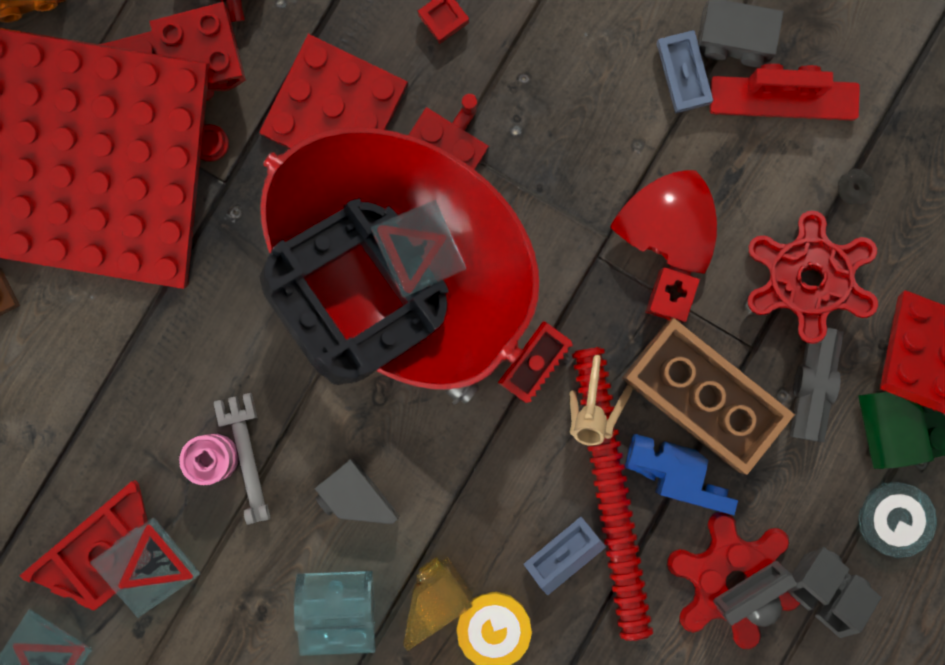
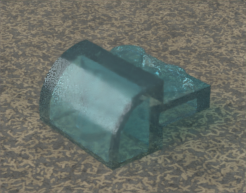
M372 571L297 574L294 593L295 631H298L300 655L375 653V601Z

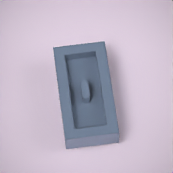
M692 30L658 39L656 44L675 114L710 105L713 102V97L695 31Z
M580 517L523 565L540 588L549 595L604 550L606 546L585 520Z

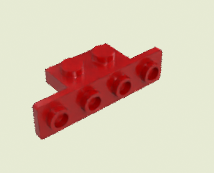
M764 64L757 68L749 78L714 76L710 81V90L713 97V102L709 108L711 114L854 121L859 117V83L833 81V72L821 71L820 66L806 65L798 67V70H784V66L781 64Z

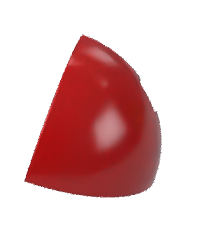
M696 170L673 172L651 182L635 194L617 214L610 228L642 252L652 250L656 254L662 255L667 260V264L705 274L711 262L716 244L717 216L715 204L706 182Z

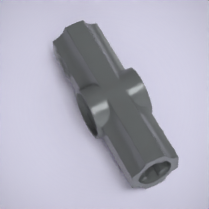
M827 328V334L821 342L815 344L806 343L803 363L799 365L793 384V394L796 397V403L793 413L795 415L790 428V437L825 442L831 404L835 403L840 389L841 376L837 368L841 353L843 331Z

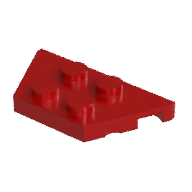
M136 480L131 481L19 576L29 583L33 581L51 589L52 593L63 598L70 597L76 600L79 605L93 611L99 609L121 590L118 587L145 527L149 525L139 483ZM150 537L129 580H133L139 575L135 573L136 569L141 570L151 560V553L147 550Z

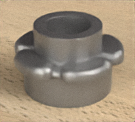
M472 384L458 389H447L445 393L453 399V404H457L460 400L466 404L477 392L479 386Z

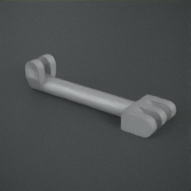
M252 393L243 394L244 410L240 409L237 396L228 398L231 413L227 414L223 400L214 401L218 426L230 424L232 426L250 508L244 510L245 522L249 525L259 521L270 520L268 504L264 502L246 424L247 420L258 418Z

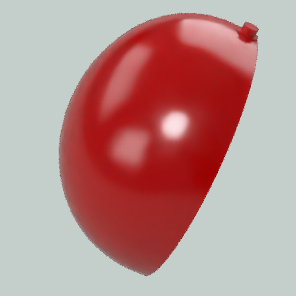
M342 128L322 132L297 143L283 155L277 156L275 153H271L266 158L264 166L268 168V175L262 190L261 221L269 253L280 241L284 240L287 242L339 212L345 207L346 203L356 199H360L361 202L376 204L384 209L389 206L399 216L395 223L400 229L445 236L444 242L427 266L435 280L439 282L443 279L448 288L445 320L429 337L377 370V372L417 387L442 390L458 389L483 380L502 361L508 359L514 363L522 354L523 350L518 347V341L529 326L538 301L539 272L536 256L524 226L504 197L476 170L447 151L426 141L402 133L376 128ZM406 237L413 248L421 245L422 241L426 242V245L423 247V255L419 256L422 261L435 242ZM362 246L304 279L346 340L350 337L354 338L403 306Z

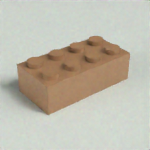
M675 318L666 321L621 378L735 471L745 475L749 474L795 415Z

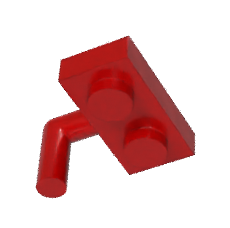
M473 94L463 96L462 108L452 123L426 107L409 133V136L426 141L447 151L474 170H476L489 149L487 144L465 131L477 112V98Z

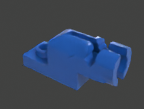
M638 434L632 435L625 460V468L636 471L655 481V478H659L655 491L657 494L735 515L738 500L728 497L729 489L707 484L706 489L702 490L708 460L697 450L664 441L659 445V450L654 452V440L652 438Z

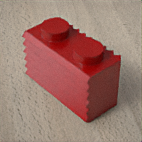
M543 321L522 349V354L510 365L498 383L524 403L532 402L531 397L536 396V390H541L540 384H545V378L550 377L549 372H553L554 366L559 365L558 360L564 359L563 354L568 353V348L573 347L572 341L550 324Z

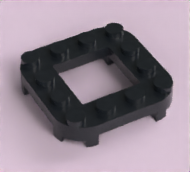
M360 199L346 203L345 207L339 212L287 242L284 240L280 241L272 249L260 274L262 291L275 313L315 370L335 385L361 381L422 342L444 322L447 311L446 295L449 291L443 279L437 282L428 268H426L411 293L405 291L378 231V226L380 225L399 228L395 223L399 216L389 206L384 209L373 203L361 202ZM388 234L392 237L401 238L402 244L405 247L413 248L406 237ZM362 246L403 306L354 338L350 337L346 340L304 279ZM400 246L397 250V254H402L403 251L406 250V248ZM408 254L400 258L402 264L405 262L407 256H409ZM419 256L409 260L408 264L403 266L410 269L409 281L422 262Z

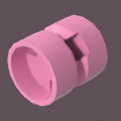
M221 434L197 436L189 440L182 448L179 457L180 468L184 476L192 483L211 485L230 477L237 468L239 456L236 445L227 436Z

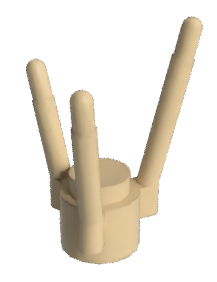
M599 355L593 357L587 405L581 411H579L576 391L572 390L570 392L572 421L570 434L578 442L588 446L599 445L603 442L604 438H612L614 425L633 391V388L627 384L607 420L604 410L595 405L601 361Z

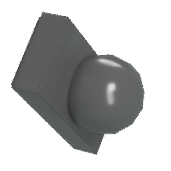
M774 561L716 597L713 602L731 626L747 617L751 623L767 627L773 625L781 616L782 605L779 596L795 587L797 583L789 571L778 561Z

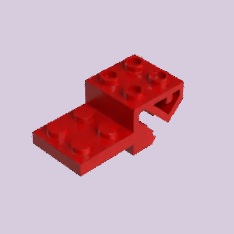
M224 2L149 21L151 27L149 32L99 44L210 63L206 101L213 98L214 91H229L246 81L228 8Z

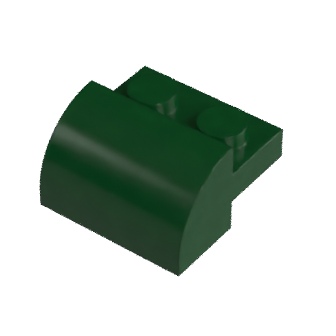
M883 390L858 395L874 469L922 464L934 461V458L945 456V415L943 413Z

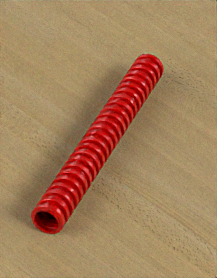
M595 347L577 350L571 355L572 359H576L577 365L573 367L574 370H578L579 374L575 378L576 382H580L581 388L577 389L578 393H582L583 399L579 400L580 405H587L593 357L599 355L601 361L595 405L604 410L608 420L614 406L610 405L613 395L608 394L611 384L606 382L609 372L604 371L607 360L602 359L605 349ZM613 428L612 438H604L603 442L599 445L587 446L588 451H592L593 457H590L589 460L590 463H594L595 468L591 469V471L597 478L593 483L594 486H598L599 490L595 495L596 498H600L601 503L597 504V506L603 513L599 518L605 525L601 527L602 533H606V538L603 541L609 548L605 553L611 560L607 562L608 568L612 569V573L609 576L615 583L611 588L617 595L613 598L614 603L619 606L615 611L621 618L617 621L618 626L622 627V631L619 633L620 638L626 641H637L650 637L654 632L653 628L648 625L652 621L651 616L646 614L649 610V605L644 602L647 599V593L642 590L645 587V581L640 579V576L643 575V570L638 567V564L641 563V558L636 556L639 546L634 544V541L637 540V535L632 533L635 523L630 521L633 511L628 509V506L631 505V500L626 498L629 488L624 486L627 476L622 475V470L625 469V465L620 463L623 453L618 452L621 441L616 440L619 430Z

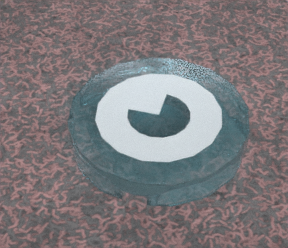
M901 482L884 483L871 490L866 496L858 516L860 531L866 542L880 553L895 558L911 557L924 550L934 538L937 526L936 510L929 497L919 488Z

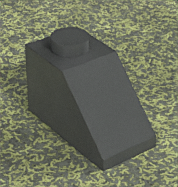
M354 458L350 459L314 488L319 494L315 498L317 503L329 516L334 513L338 519L393 524L400 517Z

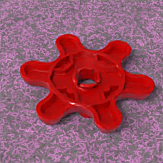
M813 210L807 211L800 216L798 221L799 235L793 242L780 244L772 238L763 235L753 238L748 247L751 258L765 265L770 271L768 283L750 293L748 297L749 309L757 315H767L778 308L792 310L799 320L798 334L800 338L810 344L819 343L825 338L827 334L826 318L832 311L837 309L846 310L856 317L868 318L878 308L876 296L859 287L855 280L857 269L871 263L877 255L876 244L864 237L856 238L846 245L832 243L826 235V218L820 212ZM814 270L821 275L822 282L818 287L816 285H807L805 282L802 283V273Z
M720 511L713 513L708 521V529L711 534V543L708 549L699 554L678 549L674 550L667 559L668 570L676 577L690 580L695 588L693 600L680 612L679 619L682 627L688 632L695 633L703 630L711 620L724 619L727 621L713 602L716 597L729 590L726 586L727 576L733 571H741L744 573L745 579L776 561L789 547L790 542L786 532L778 528H770L758 540L752 542L745 541L738 535L736 522L731 514ZM788 592L779 596L782 610L784 611L795 610L800 605ZM747 617L731 626L733 639L740 648L752 649L759 644L761 631L758 625L751 623Z

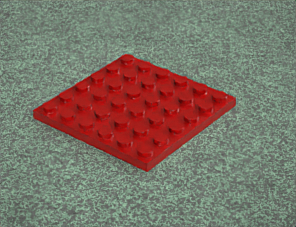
M0 28V258L181 289L187 287L210 63Z

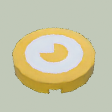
M489 592L470 600L461 611L457 624L459 646L465 656L476 665H512L520 660L526 652L532 635L530 618L523 605L511 595L500 592Z

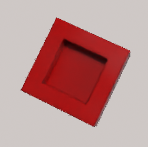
M432 0L418 10V16L439 44L469 24L468 16L456 0Z

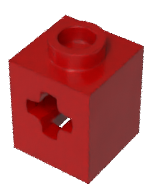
M671 265L669 269L662 268L658 272L645 313L666 320L675 318L681 324L685 323L700 279L692 277V272ZM676 284V291L681 293V297L670 301V294L665 292V288Z

